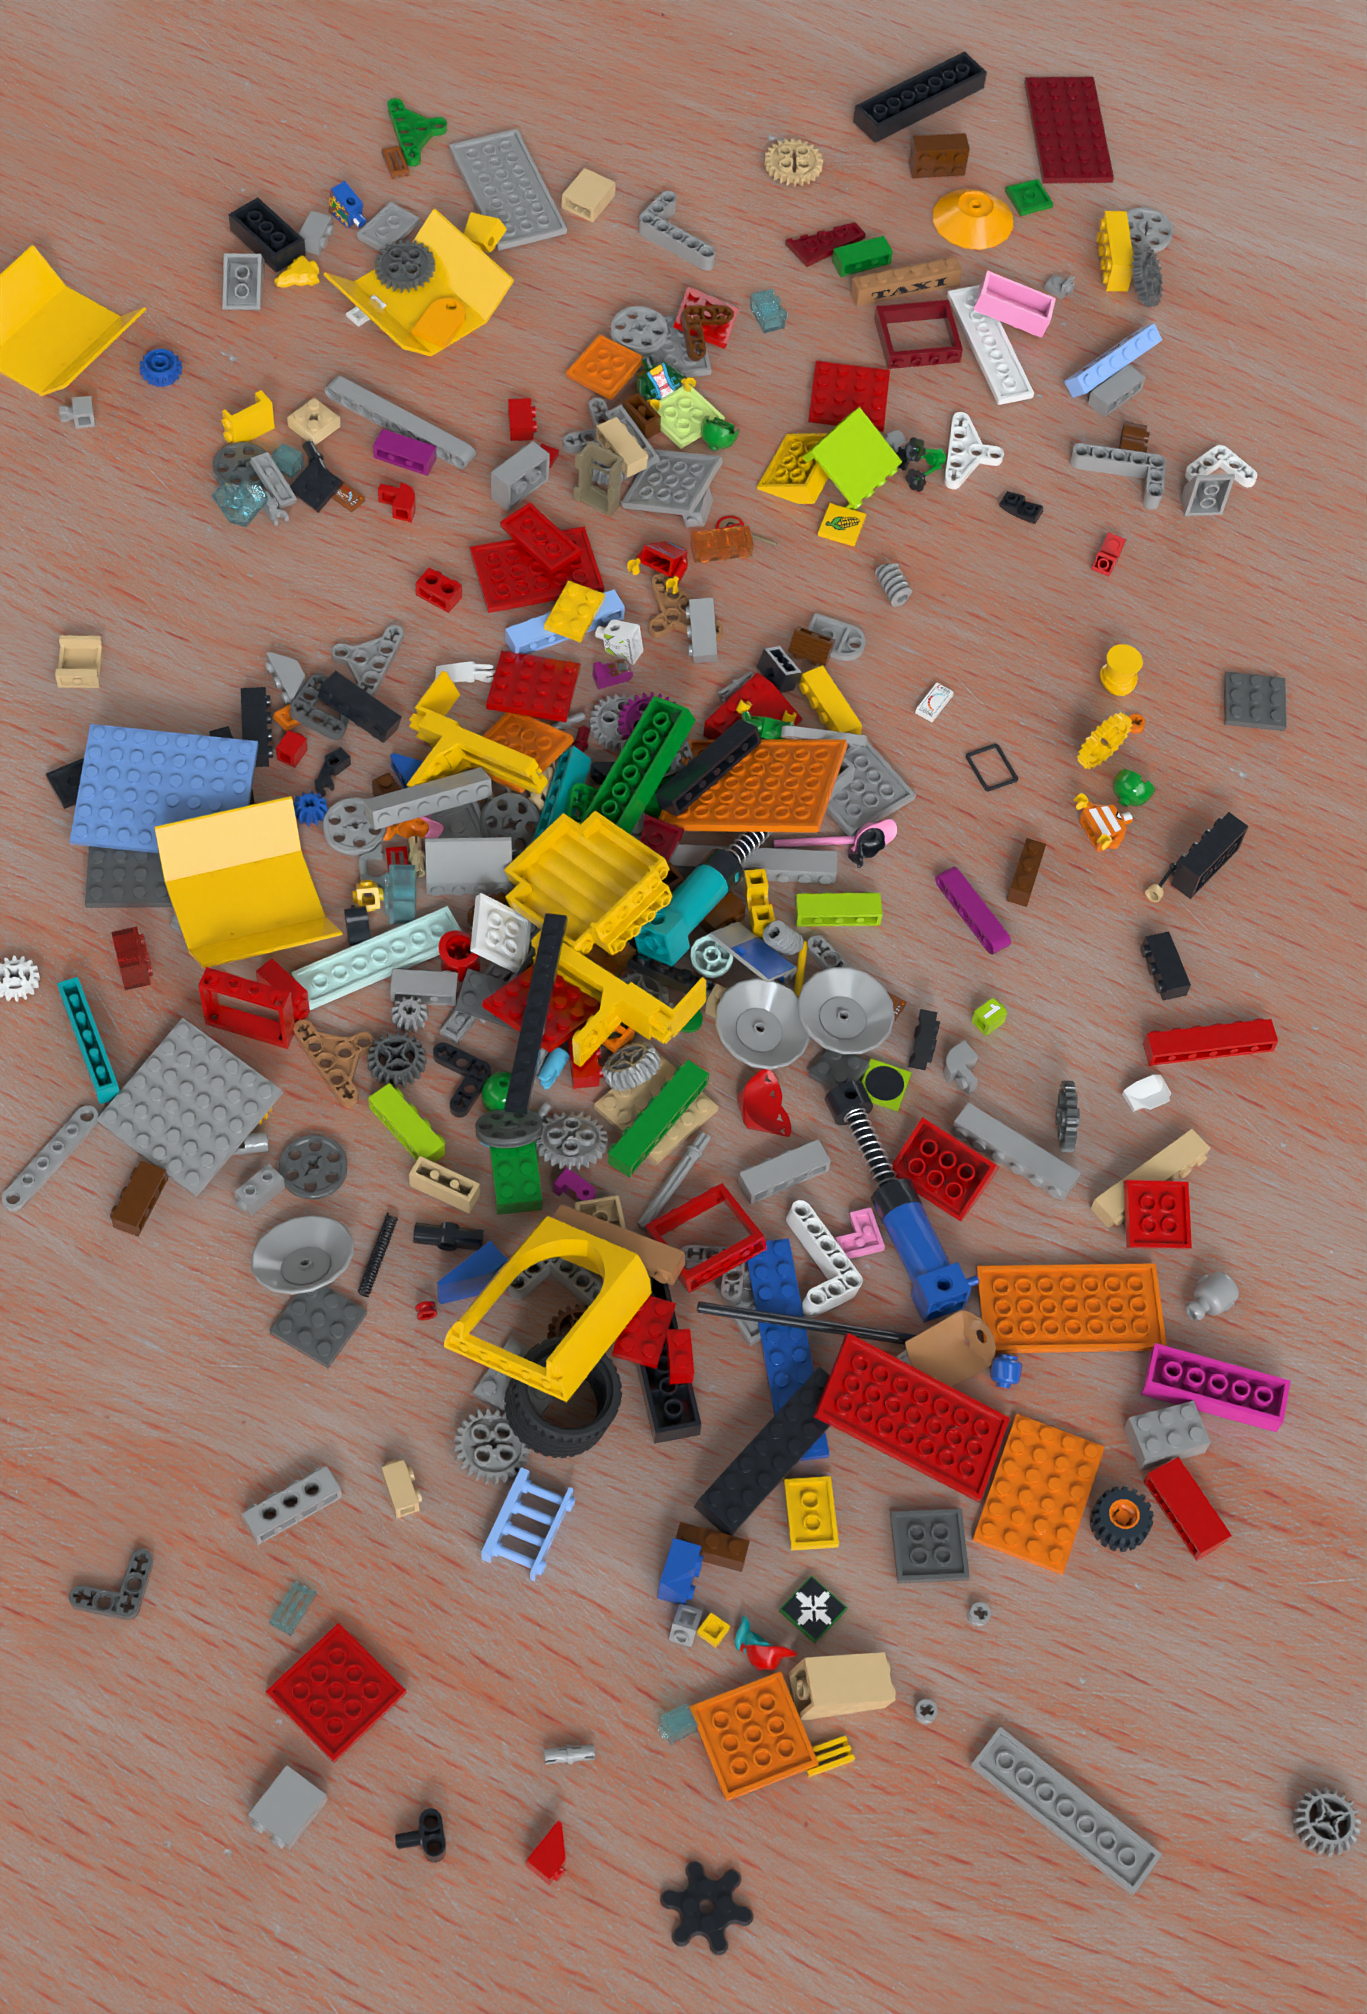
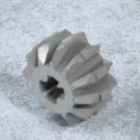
M413 995L410 997V1000L403 996L402 1002L396 1001L395 1007L391 1009L393 1024H397L398 1030L405 1028L407 1033L410 1029L417 1032L418 1027L424 1028L425 1021L428 1020L427 1006L423 1005L421 998L414 1001Z

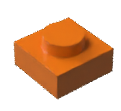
M290 704L276 711L273 715V719L286 732L301 724L289 715Z

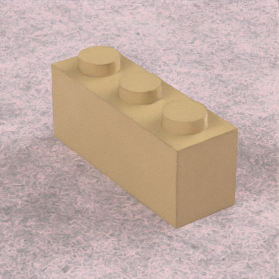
M615 417L597 425V441L603 448L624 458L621 471L626 477L647 469L648 454L645 449L639 446L636 438L627 431L624 423H621Z
M419 1156L409 1173L411 1187L469 1214L480 1197L479 1183Z

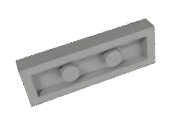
M266 452L252 457L250 464L270 496L275 497L277 500L278 509L295 504L297 498L270 454Z

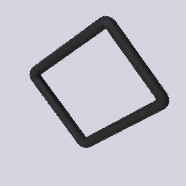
M998 744L966 754L967 761L985 791H992L1018 781L1015 771ZM996 748L1014 779L987 787L970 756Z

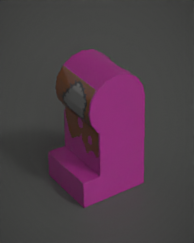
M619 659L614 663L611 662L603 665L601 662L593 663L592 676L599 690L629 681L633 677V672L626 659Z
M568 1167L553 1183L552 1192L559 1197L564 1192L574 1199L575 1202L595 1199V1188L572 1170H569Z

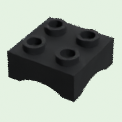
M920 1009L919 1025L916 1026L914 1032V1053L910 1057L908 1067L926 1070L927 1062L932 1063L940 1021H936L938 1012Z

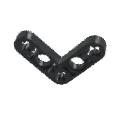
M438 1043L433 1048L434 1061L465 1077L450 1100L451 1114L461 1118L469 1113L480 1096L486 1079L491 1076V1067L487 1062L448 1043ZM447 1051V1055L439 1056V1052ZM465 1059L468 1061V1064L465 1067H459L456 1061ZM485 1070V1073L477 1074V1071ZM468 1085H473L477 1088L474 1093H467L464 1089ZM463 1097L465 1099L463 1102V1107L456 1109V1105L459 1106L461 1104Z

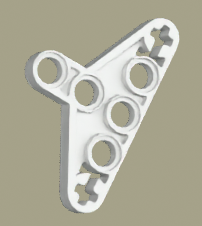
M964 412L955 413L951 424L944 484L950 489L959 488L979 464L997 466L1002 463L1004 451L1000 447L982 444L970 417ZM959 421H962V427L958 426ZM954 434H962L964 437L956 438ZM959 448L962 452L956 453L952 449ZM978 451L980 452V455L976 456L973 455L971 452ZM990 454H997L999 458H992ZM956 462V463H958L960 466H959V467H953V466H951V463ZM952 474L956 475L955 481L952 480Z

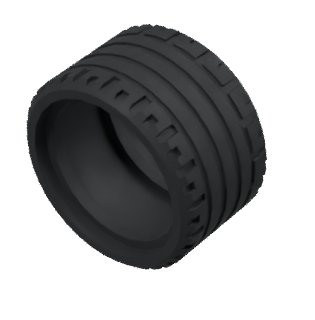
M565 1336L543 1340L541 1344L538 1343L531 1348L523 1358L546 1368V1360ZM605 1353L585 1378L595 1393L597 1414L592 1422L577 1428H562L544 1420L535 1411L530 1402L528 1385L511 1377L505 1392L504 1402L506 1404L504 1409L506 1411V1419L509 1420V1426L514 1431V1435L518 1436L519 1441L527 1445V1448L533 1449L534 1452L541 1453L546 1457L552 1456V1458L574 1457L584 1453L585 1450L591 1449L604 1435L616 1417L621 1404L622 1392L620 1390L622 1384L620 1383V1375L617 1374V1368L613 1365L611 1358H608Z

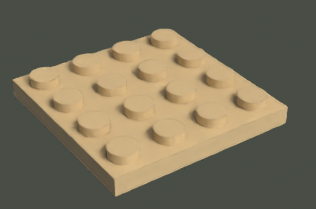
M659 1053L660 1068L656 1070V1074L652 1075L650 1080H646L644 1084L638 1085L637 1088L632 1087L628 1091L626 1089L619 1091L612 1088L594 1104V1109L621 1134L626 1127H631L635 1123L634 1119L640 1111L644 1112L650 1099L661 1092L660 1090L666 1080L670 1081L674 1077L676 1068ZM701 1092L647 1158L655 1165L660 1163L718 1111L719 1107Z

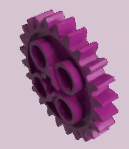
M643 692L642 698L635 695L634 701L628 699L627 705L623 704L618 719V732L623 733L622 740L629 739L643 715L640 711L646 710L654 696L653 692H651L650 697H647L645 692Z

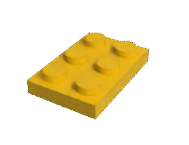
M568 581L548 616L544 629L581 643L605 600V594Z
M831 1476L784 1479L791 1551L838 1548L839 1539Z

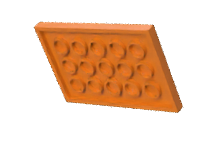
M1016 1413L972 1541L1063 1575L1105 1447Z

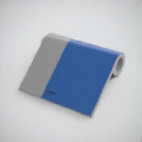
M740 922L731 923L709 934L711 939L767 983L778 979L781 983L787 984L797 972L796 966Z

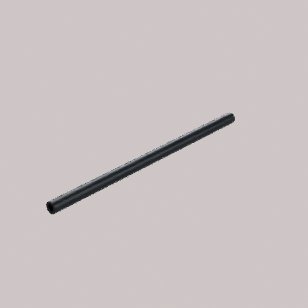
M698 1301L697 1313L844 1336L850 1333L857 1338L905 1345L906 1341L917 1336Z

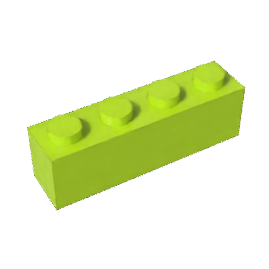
M806 892L796 894L794 905L796 927L880 926L883 915L881 893L825 892L822 894Z
M388 1083L368 1097L369 1109L416 1161L421 1156L436 1162L445 1155L446 1143L440 1134L436 1135L431 1130L430 1123L418 1115V1111L412 1103L408 1104L404 1100V1095L398 1088L394 1089Z

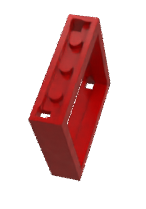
M206 967L198 984L205 1025L288 1049L294 1036L293 1029L295 1027L291 992ZM217 993L279 1011L280 1022L220 1005ZM276 1001L281 1002V1006L274 1004ZM214 1015L218 1016L216 1021L212 1020Z
M723 1183L711 1187L703 1194L690 1199L687 1203L672 1209L669 1213L645 1225L648 1238L667 1245L661 1237L662 1235L724 1201L750 1234V1236L688 1271L683 1267L678 1279L688 1293L695 1291L767 1250L765 1236Z

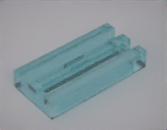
M295 1581L269 1621L270 1625L291 1636L317 1595L316 1592ZM296 1591H300L296 1596L295 1600L293 1601V1603L291 1604V1606L289 1607L288 1611L284 1615L281 1622L278 1623L279 1618L285 1611L286 1607L290 1603ZM305 1594L308 1595L289 1627H285Z

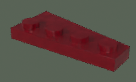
M645 814L640 842L665 858L667 864H669L684 834V829Z

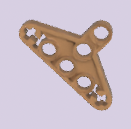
M661 573L655 574L651 579V589L660 614L650 621L649 634L657 639L664 637L674 629L687 633V626L691 625V619L686 618V610L682 609V606L689 605V599L692 598L679 586L676 593L678 597L670 598L668 594L673 593V587L666 591V581L670 578ZM675 615L678 619L671 621L667 617ZM715 619V629L718 631L716 633L717 642L722 639L723 626ZM659 625L663 630L655 631L653 627Z

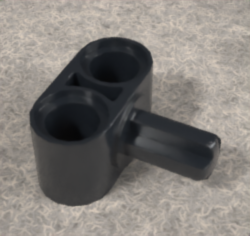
M351 905V908L344 909L349 945H357L371 939L366 906L355 907V905Z
M428 1808L419 1817V1830L396 1834L395 1843L397 1849L421 1846L425 1858L432 1863H437L446 1854L443 1822L438 1810ZM428 1818H434L438 1821L437 1825L433 1828L426 1827L424 1822ZM432 1843H438L442 1848L438 1853H431L427 1849L428 1846Z

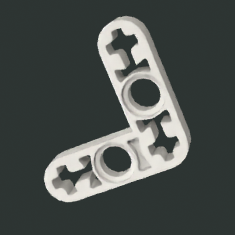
M1224 445L1213 447L1189 464L1185 473V478L1190 481L1196 475H1209L1220 467L1227 474H1234L1235 480L1244 487L1253 486L1257 479V472ZM1203 462H1210L1212 466H1205ZM1229 464H1236L1239 468H1232Z

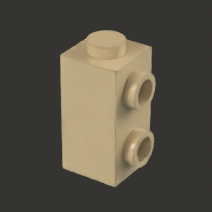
M405 1460L389 1461L381 1469L396 1518L419 1511V1502H422L419 1489H414L412 1481L415 1480L411 1466L407 1467Z

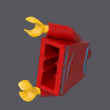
M668 541L644 544L643 549L636 556L637 559L628 561V572L632 570L633 575L639 574V564L641 563L668 577H673L666 581V591L673 587V594H676L678 592V581H681L688 568V552L685 548L676 546Z

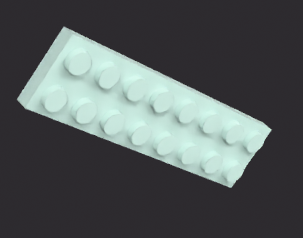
M447 906L293 971L291 976L307 990L309 1009L312 1010L391 976L392 969H408L440 955L438 947L441 937L449 931L462 930Z

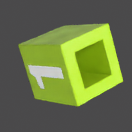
M991 998L974 1011L971 1022L987 1036L1005 1023L1008 1012L1002 1003Z

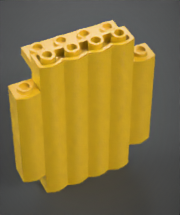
M594 811L581 825L563 813L504 869L508 880L516 885L506 896V899L512 909L540 929L543 927L545 913L566 915L568 921L563 942L580 954L589 953L593 944L596 943L609 954L614 955L623 950L629 939L639 934L643 925L655 918L657 911L670 903L672 898L671 891L668 885L662 882L670 869L665 858L597 811Z

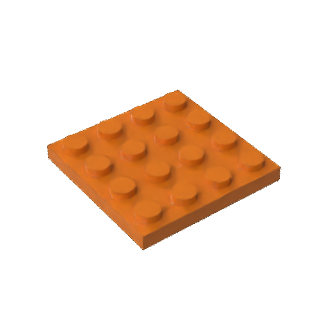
M505 713L483 735L487 739L534 758L539 765L537 768L542 770L541 774L574 742L573 736L530 716ZM486 772L492 781L505 787L507 786L520 794L526 790Z
M781 1671L689 1706L690 1713L725 1802L818 1766L817 1758Z

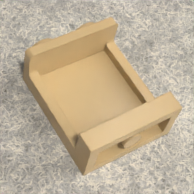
M94 635L59 636V666L55 672L58 688H99L103 653L101 637Z

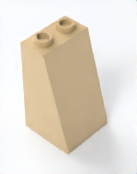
M885 1652L804 1658L787 1673L791 1697L801 1721L886 1708L895 1701L896 1691L891 1682L890 1663L886 1659Z

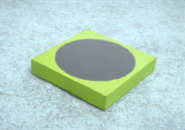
M870 1059V1067L865 1072L862 1083L871 1102L898 1112L912 1072Z

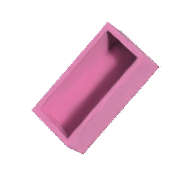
M987 271L979 287L973 310L1042 338L1051 321L1056 298Z

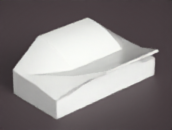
M1151 1075L1130 1085L1123 1091L1122 1095L1131 1110L1135 1112L1142 1108L1151 1110L1170 1102L1171 1091L1161 1075Z

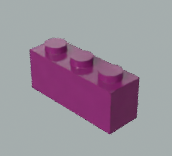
M382 429L373 444L375 459L428 476L436 461V446L397 434L393 431Z

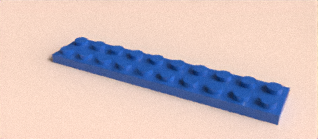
M789 1238L766 1241L767 1250L746 1261L755 1310L804 1317ZM758 1322L775 1416L814 1373L805 1329ZM826 1432L800 1461L829 1458L830 1453Z

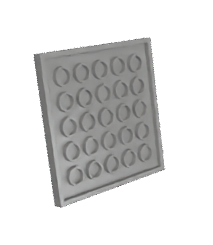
M182 1018L99 1115L96 1121L153 1165L165 1169L169 1177L197 1197L284 1092Z

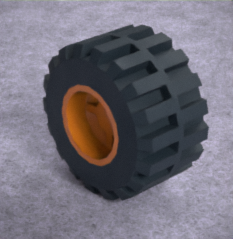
M1117 1486L1113 1487L1111 1492L1106 1490L1098 1498L1090 1516V1522L1092 1523L1091 1531H1096L1094 1537L1097 1541L1101 1538L1103 1540L1101 1545L1105 1548L1109 1544L1112 1551H1116L1117 1548H1120V1552H1126L1127 1548L1130 1551L1134 1550L1137 1545L1140 1546L1150 1532L1154 1514L1153 1511H1149L1151 1508L1150 1502H1144L1146 1497L1143 1494L1140 1496L1136 1494L1138 1490L1133 1488L1132 1491H1128L1126 1486L1119 1490Z

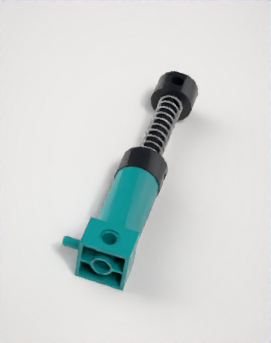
M743 832V834L739 835V839L734 840V844H730L729 849H712L696 866L695 870L674 890L670 903L657 911L655 918L651 922L641 927L639 934L635 936L638 953L673 966L690 948L688 935L742 880L744 871L741 864H744L746 859H749L750 855L773 832Z

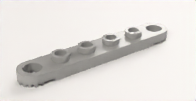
M83 1106L78 1109L2 1195V1203L5 1209L11 1212L21 1210L90 1134L89 1132L98 1124L96 1119L99 1117V1114L94 1107ZM85 1113H91L94 1116L90 1121H83L81 1117ZM11 1195L20 1197L17 1203H8Z

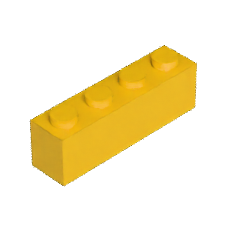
M820 666L802 673L799 688L802 694H805L809 699L811 708L815 709L819 714L821 723L825 724L829 731L861 735V722L825 668Z

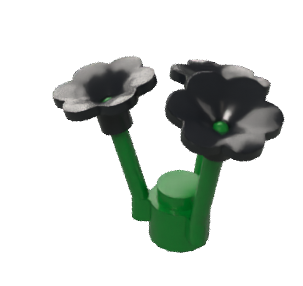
M915 437L910 439L905 448L899 446L896 453L902 461L898 468L903 471L907 470L909 462H919L921 459H926L927 464L933 466L924 473L914 469L908 471L906 481L909 483L911 490H917L918 492L923 491L926 485L925 477L935 470L941 469V465L946 461V455L942 448H924V441Z

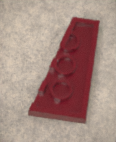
M853 222L833 227L831 231L821 230L817 231L815 235L808 236V234L801 235L799 239H786L785 245L806 267H809L833 255L834 248L854 244L865 239L866 233Z

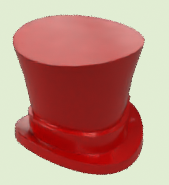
M453 930L445 933L439 941L438 948L442 959L441 970L458 973V982H463L467 969L479 972L481 963L479 955L470 951L472 934Z

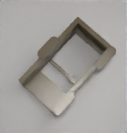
M590 441L580 454L576 453L575 467L579 469L578 486L574 487V499L611 517L621 505V470L624 458ZM594 460L610 467V471L594 464ZM593 467L609 475V488L607 492L593 485Z

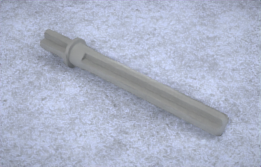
M701 1131L692 1145L687 1146V1152L638 1221L640 1229L646 1231L645 1225L658 1217L698 1158L703 1156L702 1151L711 1138L709 1135Z

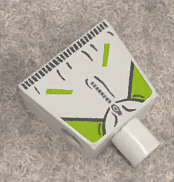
M613 619L606 628L599 626L596 630L595 636L604 641L605 651L620 659H626L630 664L634 665L644 651L640 625Z

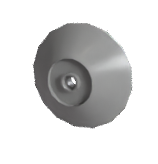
M831 967L814 974L802 986L797 1002L799 1020L807 1034L823 1048L840 1054H863L878 1048L890 1035L895 1020L893 1002L884 986L868 973L851 967Z
M753 978L737 982L723 993L716 1007L715 1026L722 1044L736 1059L751 1067L772 1070L789 1066L803 1055L810 1041V1036L799 1020L798 997L791 989L773 980L767 983L763 979Z
M313 1215L292 1218L274 1226L259 1239L251 1254V1271L259 1284L273 1292L291 1295L313 1292L332 1283L347 1269L354 1255V1239L346 1226L332 1218Z

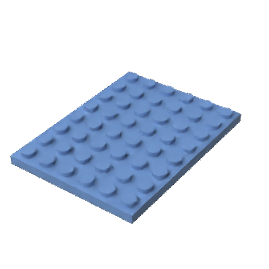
M90 724L70 843L73 845L159 853L154 827L249 806L259 745L258 741Z

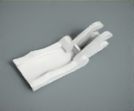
M475 662L436 666L435 679L441 671H445L453 683H472L475 680L490 683L494 677L489 676L494 675L496 670L487 671V669H492L493 665L475 664Z

